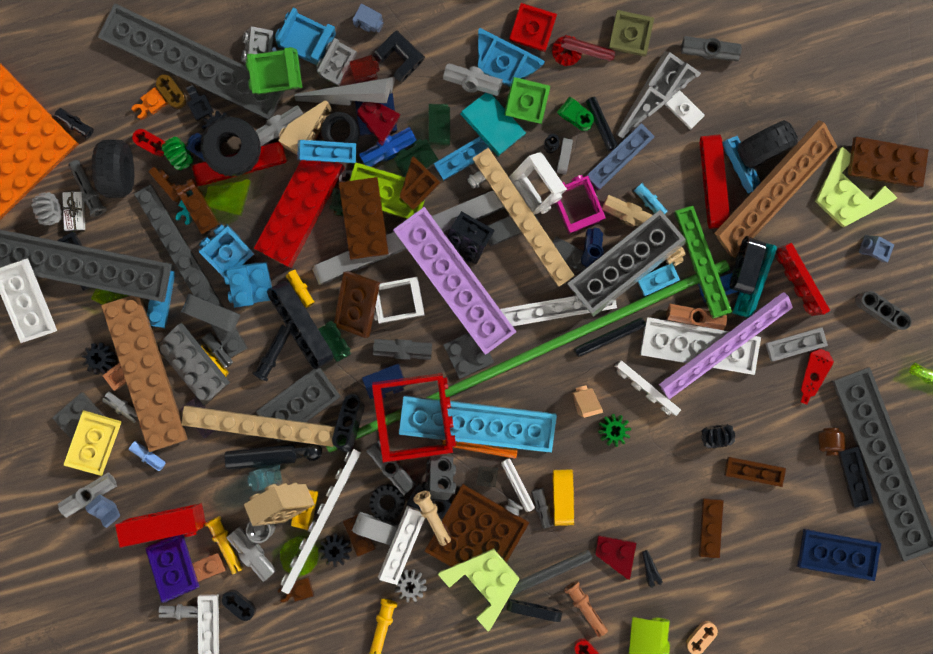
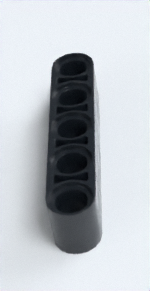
M283 281L268 288L269 299L311 367L318 369L333 361L331 349L291 284Z

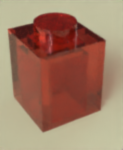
M372 55L349 61L356 83L378 78L379 65L377 60L373 61Z

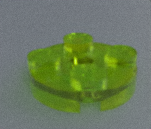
M296 536L284 544L280 552V561L284 571L291 572L292 567H290V564L298 551H302L299 547L303 539H308V537ZM315 544L299 576L310 573L317 565L319 550Z

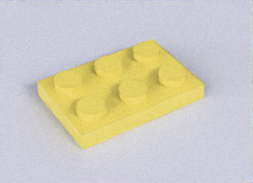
M83 410L64 466L102 476L121 421Z

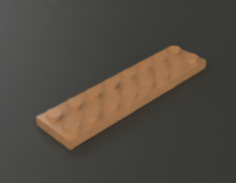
M818 120L714 233L731 257H737L742 240L746 236L754 238L837 148L824 122Z
M128 296L101 305L149 452L188 440L142 298Z

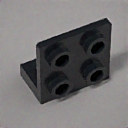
M461 211L452 225L447 238L465 261L476 265L495 230Z

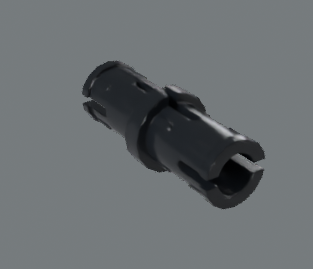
M62 108L55 112L54 118L66 124L68 129L75 130L86 139L90 138L93 134L94 129L83 123L79 117L69 114Z
M550 134L544 141V149L547 153H553L559 147V137L556 134Z

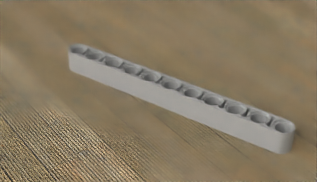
M490 191L435 214L432 218L445 234L450 231L461 211L478 220L505 207L494 191ZM393 232L386 235L388 255L350 260L349 251L311 268L318 285H322L342 277L345 271L354 272L407 250L397 234Z

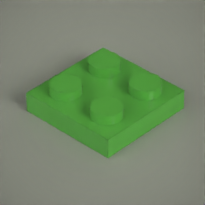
M512 77L504 115L542 124L550 86Z

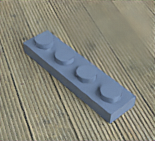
M641 123L587 175L591 183L600 190L655 136Z

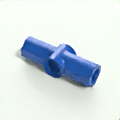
M410 127L393 136H388L383 146L377 142V145L359 155L366 166L373 167L384 160L388 161L398 156L402 150L417 143V140Z

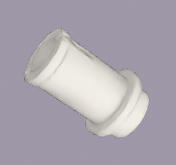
M478 171L474 175L470 174L467 180L474 189L475 187L479 188V185L486 179Z

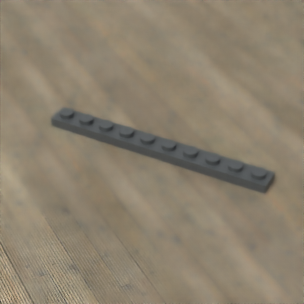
M150 184L134 194L192 294L224 307L153 185ZM211 324L230 358L248 349L236 327L232 333Z

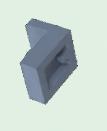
M865 235L859 253L870 255L881 262H888L894 244L880 236Z
M98 495L85 507L89 514L101 520L105 528H108L120 517L116 504L102 495Z

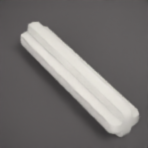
M505 459L501 464L524 510L530 512L535 506L511 459Z

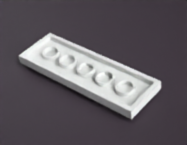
M646 317L640 355L689 363L713 343L724 337L729 331ZM754 336L713 368L755 375L761 337Z

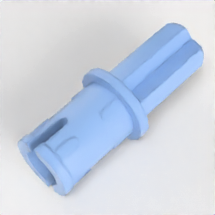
M137 440L128 449L141 458V462L148 463L157 471L162 470L166 464L164 460L155 455L153 451L149 452Z

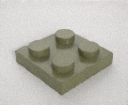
M617 10L608 49L646 57L654 18Z

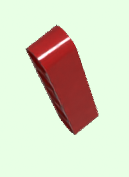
M720 134L700 136L699 141L707 225L709 229L719 228L730 217L723 143Z
M276 142L261 146V154L257 164L252 170L244 174L286 163L287 159L281 143ZM238 153L231 154L225 157H233ZM206 162L192 166L197 186L237 177L219 174L210 168Z

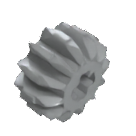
M44 192L32 198L33 204L31 206L33 213L35 214V219H38L40 224L44 226L53 225L61 220V205H59L58 199H56L54 194Z
M407 569L404 570V575L401 574L396 585L399 587L395 588V593L401 592L399 599L406 596V602L408 603L410 597H412L414 602H417V596L423 597L421 591H426L427 587L423 585L426 583V579H420L422 576L421 572L416 576L415 569H412L411 574H409ZM408 582H412L411 585L413 583L415 584L413 589H409L410 587H406Z

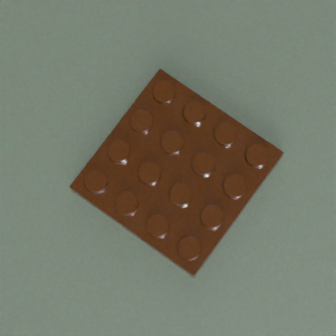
M462 484L441 521L451 541L448 543L444 539L447 545L441 546L434 533L424 552L453 567V565L465 562L494 548L507 563L526 530L529 521L511 513L500 504Z

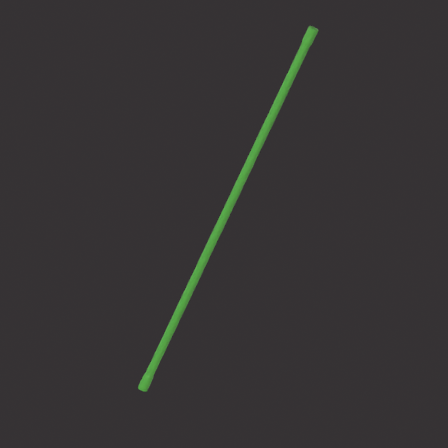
M726 260L715 264L718 275L730 270ZM692 275L448 387L449 389H445L446 397H451L699 283L697 275ZM439 392L425 398L440 400ZM402 408L385 416L387 425L401 419ZM377 420L360 427L355 440L378 430ZM347 438L341 439L339 445H344ZM326 446L329 453L337 450L335 446Z

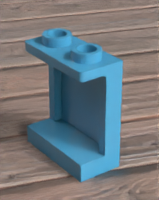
M293 7L291 12L286 14L282 29H278L275 39L279 48L284 50V48L293 47L297 49L298 57L317 66L319 60L324 58L326 47L330 41H333L336 32L334 26L327 24L325 27L299 14L297 9Z

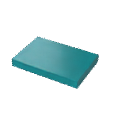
M485 93L466 107L460 115L499 157L524 137L526 132L512 117L504 115V107L492 94Z

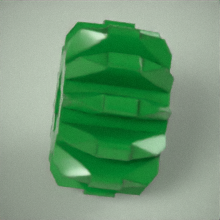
M174 136L162 144V151L171 165L181 171L193 163V156L186 149L187 146L184 142Z
M611 414V421L605 416L604 420L607 423H599L604 429L598 430V433L604 434L600 439L602 441L607 439L606 445L610 446L613 441L614 446L618 447V440L620 443L625 444L623 437L630 438V435L626 434L625 431H631V428L624 427L629 421L624 420L621 422L623 416L619 415L616 420L615 414ZM612 426L616 428L618 426V433L616 435L614 433L611 435L610 433L612 432Z

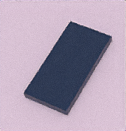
M804 529L797 567L875 581L881 543Z

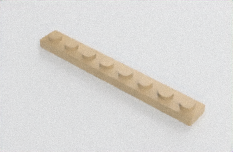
M487 148L473 157L472 160L556 285L559 287L573 278L575 275L490 149Z
M184 406L183 426L334 447L332 437L335 426L193 406Z

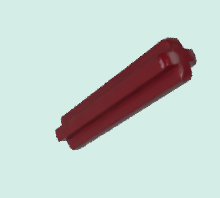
M567 36L562 38L561 41L562 48L607 61L614 59V50Z

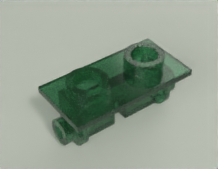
M330 321L318 328L331 349L335 361L338 362L351 355V348L348 347L344 338L340 337L341 333L336 326L337 324Z

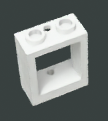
M542 152L528 156L509 176V179L534 215L540 212L541 214L548 212L551 209L550 205L562 199L561 195L567 190ZM534 169L551 192L544 201L527 178Z
M418 277L382 283L379 286V290L411 284L416 312L384 318L378 291L376 309L374 311L375 321L378 320L379 324L425 315Z

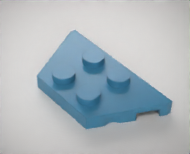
M479 28L478 68L484 74L502 79V84L510 87L512 77L525 79L544 65V60Z

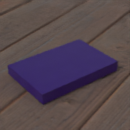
M183 534L166 538L145 548L161 602L165 603L199 588Z

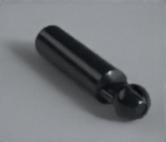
M308 443L305 447L295 448L293 444L226 451L225 466L227 470L292 464L299 458L316 461L322 455V447L317 444Z

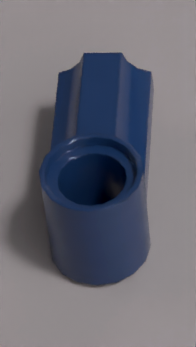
M594 227L586 231L581 263L587 268L604 254L602 249L603 232L599 228Z

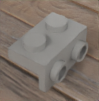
M334 38L333 42L330 41L325 50L327 53L324 59L321 58L316 69H318L317 73L320 77L340 86L357 55V51Z

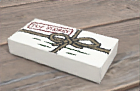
M63 192L64 231L85 230V208L82 201V192Z

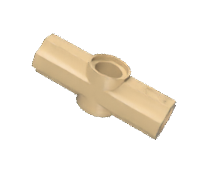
M610 195L607 196L602 206L604 212L619 218V221L632 227H639L653 216L643 211L636 204L623 202Z

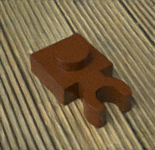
M309 576L296 580L290 593L286 597L281 598L280 601L284 603L290 597H293L296 602L313 597L314 592ZM280 587V588L277 590L278 593H279V592H282L281 590H282L283 587Z

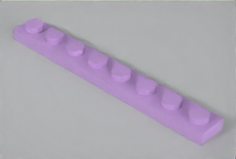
M784 292L685 366H682L678 371L659 384L665 396L670 400L791 310L793 307L789 296Z

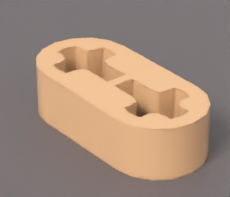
M703 621L686 641V647L690 653H703L716 638L718 633L717 627L710 621ZM705 627H707V628H710V627H711L712 633H711V634H709V633H706V634H705L704 628H705ZM693 641H694L695 643L698 642V645L700 646L698 649L695 648V647L693 648V646H692V642H693Z

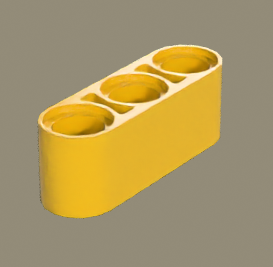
M572 469L553 470L554 526L574 525Z

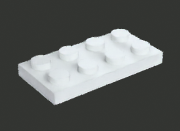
M24 259L1 267L0 295L20 343L57 331L29 260Z

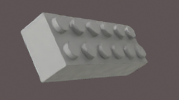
M659 210L571 280L568 285L594 317L685 245L686 239L665 214Z

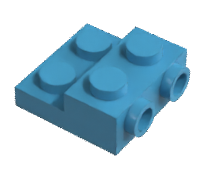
M220 224L213 231L215 235L210 239L208 237L204 238L199 243L200 248L198 249L199 253L223 277L229 267L243 265L254 255V252L228 224L225 226Z
M267 262L232 266L227 269V273H224L225 284H229L231 292H228V299L230 303L234 304V308L253 305L257 302L271 301L267 293L268 288L272 287Z

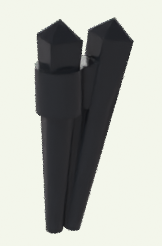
M648 550L642 551L648 586L653 588L655 586L654 580L657 584L661 585L663 581Z

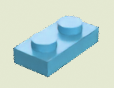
M671 263L647 274L638 281V285L643 295L647 296L680 279Z

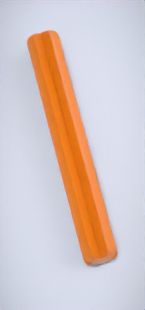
M457 441L456 446L453 447L513 459L517 457L518 452L517 448Z

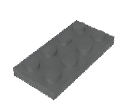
M182 323L178 324L157 345L161 354L203 406L208 404L230 383Z
M318 368L311 370L256 412L259 416L307 422L339 399L341 395L323 370Z

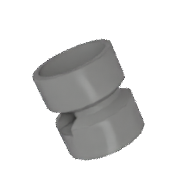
M250 521L246 527V535L254 543H263L272 536L276 526L275 524L252 526Z

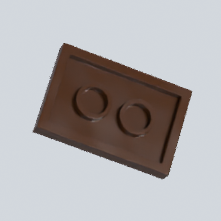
M349 271L343 272L333 326L363 338L370 337L380 282Z

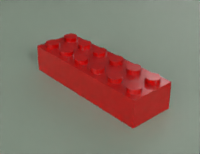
M301 160L254 249L292 268L338 183L340 174L345 169L343 164L339 162Z

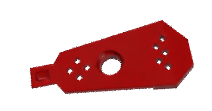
M818 348L809 354L807 368L800 389L803 393L800 402L807 405L810 397L816 395L834 363L828 351ZM812 373H815L817 375V378L815 380H811L810 375Z

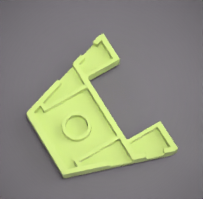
M844 147L838 150L837 157L832 163L830 172L824 180L815 200L841 227H845L897 199L886 186H883L871 199L856 187L842 173L849 166L851 156Z
M494 548L438 573L449 588L463 575H466L491 603L476 617L487 631H490L519 581L518 575Z

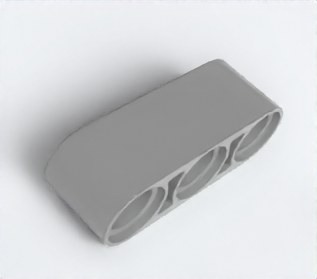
M359 512L352 531L360 536L391 546L399 524L387 520L383 521L381 518Z

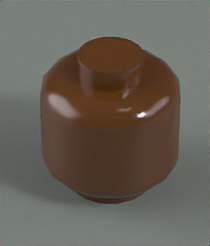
M824 428L819 433V450L826 452V456H838V452L844 451L845 435L839 431V428Z

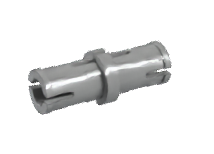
M110 391L105 395L106 398L102 399V402L115 409L117 414L124 415L133 423L138 420L135 409L128 405L126 400L122 401Z
M160 605L158 613L161 614H159V618H176L177 620L182 618H198V605Z

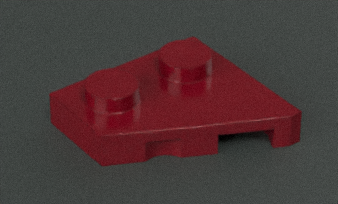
M363 102L357 112L362 122L366 123L369 131L375 134L379 144L382 146L401 115L375 102Z
M598 535L595 555L626 579L630 580L637 543Z

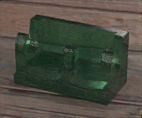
M429 104L430 146H450V107L447 104Z

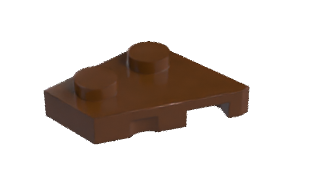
M414 156L411 159L400 193V198L413 211L441 184Z

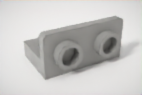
M251 26L244 32L242 41L245 43V49L241 54V62H243L244 66H246L247 54L272 52L273 31Z

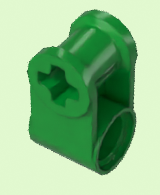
M568 97L557 111L561 118L570 122L581 131H588L593 125V114L572 97ZM588 118V123H581L582 119Z

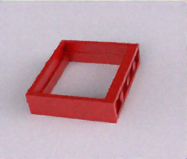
M442 373L372 383L383 462L453 453V447L456 446L455 435H451L450 428L454 427L453 418L448 416L447 410L451 408L450 397L445 395V389L449 388L447 378H443ZM438 381L446 444L390 452L381 388Z

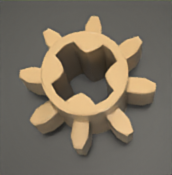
M681 247L664 261L668 265L673 263L674 266H677L684 260L682 258L685 256L684 249Z

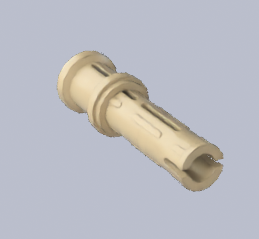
M421 491L415 495L413 500L419 505L422 517L427 518L441 546L447 545L444 539L449 543L451 538L437 514L438 508L436 504L432 503L430 492Z

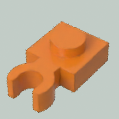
M154 87L140 98L143 101L142 104H135L131 109L134 112L141 109L142 112L137 117L142 120L146 118L147 112L150 111L154 115L165 107L168 102L160 91Z

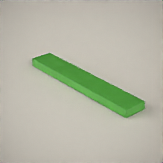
M694 206L675 211V217L680 231L686 239L685 244L712 319L731 314L732 310Z

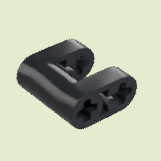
M397 30L375 51L373 57L379 63H382L395 51L405 61L394 73V77L402 83L420 66L425 56Z

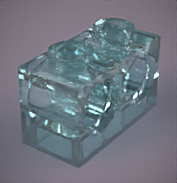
M279 465L261 467L249 472L248 485L250 488L252 487L253 492L265 490L266 487L272 484L279 486L283 483Z

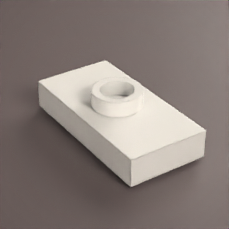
M679 90L664 105L691 130L705 115Z

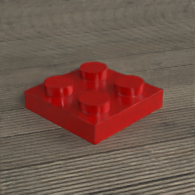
M521 3L509 41L546 52L557 14Z

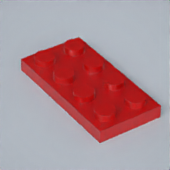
M792 242L778 247L775 258L784 266V273L787 279L793 282L796 295L801 297L805 303L803 304L805 311L811 314V316L824 315L831 311Z

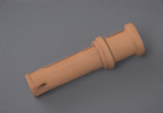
M578 581L570 583L564 589L565 593L570 595L574 601L573 605L580 609L597 636H604L608 629L590 605L589 596L584 594Z

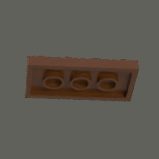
M854 137L848 176L922 188L924 186L929 149Z
M378 177L339 182L350 260L388 255L389 251Z

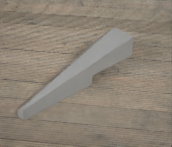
M664 51L617 130L616 135L624 138L629 131L640 125V122L656 112L673 98V95L679 90L684 89L690 81L701 73L671 52Z
M395 77L297 93L294 97L296 101L321 103L325 100L329 104L351 105L352 101L387 103L389 94H392Z

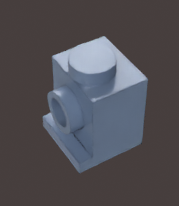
M362 3L352 19L355 27H358L360 24V27L367 32H380L384 24L382 14Z

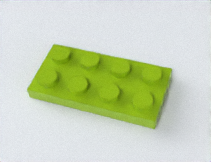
M355 163L350 181L378 177L383 212L408 219L423 208L425 200L413 211L400 198L406 177Z

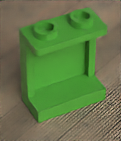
M289 47L281 51L247 54L246 68L250 73L248 84L252 93L265 94L303 88L297 49Z

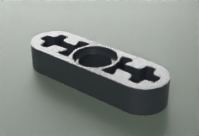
M508 599L506 610L512 613L553 622H561L563 611L556 608L515 599Z

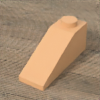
M587 385L577 387L576 391L572 392L578 415L585 418L603 413L593 388H587Z

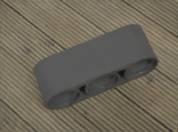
M511 216L488 226L495 230L488 244L491 247L521 234Z
M867 291L856 296L855 303L860 309L890 329L906 330L911 326L912 320L907 313L877 293ZM866 295L870 298L868 305L864 301ZM882 306L886 309L884 316L880 312ZM898 317L902 320L901 326L897 325Z
M188 294L181 311L232 333L240 318V314L192 294Z

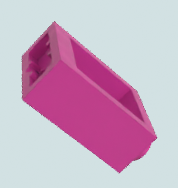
M579 175L572 178V182L566 185L565 182H562L567 189L565 192L584 185L596 213L571 224L561 199L555 204L568 235L601 222L606 218L589 176L583 177Z

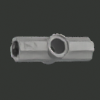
M449 63L446 65L443 74V80L460 84L466 91L472 93L479 90L497 96L501 91L503 83L502 79L486 75L480 68L474 66L466 69Z
M298 105L282 115L273 116L266 122V125L256 130L261 146L267 145L274 140H279L280 131L303 115Z
M108 472L87 486L80 488L76 493L58 503L59 511L66 518L87 506L98 495L103 496L116 488L115 478ZM86 490L89 491L91 495L90 499H87L85 497Z
M240 526L226 537L239 553L241 561L247 567H251L263 582L277 571L264 556L265 553L261 546L249 540Z

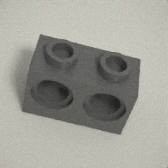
M433 455L426 461L425 491L430 492V498L448 500L455 493L456 483L453 482V476L456 473V465L453 464V457ZM438 466L443 467L445 471H441ZM438 484L443 485L444 489L439 488Z

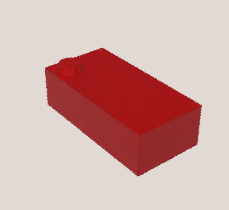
M202 503L127 518L115 524L119 547L121 548L182 534L185 537L194 536L198 530L205 527L206 521Z

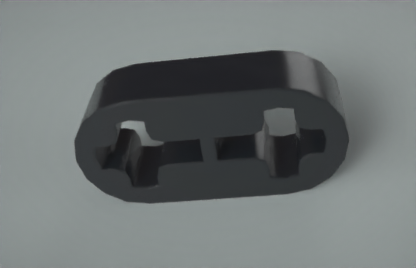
M229 590L223 595L222 604L240 620L248 621L255 615L256 608L254 604L238 591ZM233 595L235 596V602H231L230 604L228 602L229 598L227 596L231 597ZM242 608H250V614L244 615V610Z

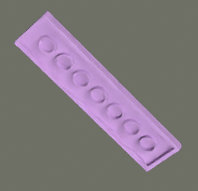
M425 207L393 229L485 355L516 333V330Z

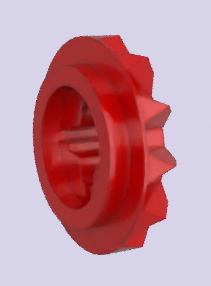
M563 36L558 38L553 44L552 55L560 65L571 66L580 60L582 53L571 50V55L568 53L562 54L564 48L561 47V41L565 37Z

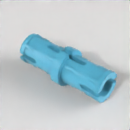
M643 182L634 190L645 203V207L648 206L654 214L659 210L664 214L668 211L657 200L656 194L653 195Z

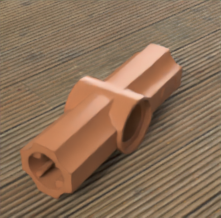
M669 304L666 320L724 330L727 323V315L712 319L710 311ZM695 312H698L700 315V320L698 322H695L693 320V314Z

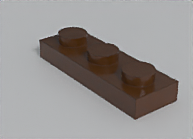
M727 456L724 475L783 487L786 468Z
M703 498L700 557L720 558L724 502L722 499Z

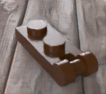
M190 178L184 185L176 186L175 191L182 199L201 234H205L220 224L193 178ZM192 190L194 194L188 197L186 192Z

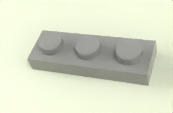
M823 327L765 343L771 362L828 346Z

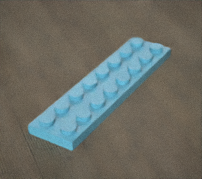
M404 395L399 435L445 440L440 400ZM450 401L451 408L447 410L448 416L453 418L454 426L450 428L451 435H455L457 442L552 453L556 413Z

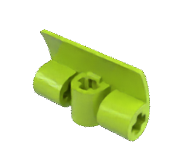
M632 617L629 654H669L668 633L670 620L664 618L648 620Z

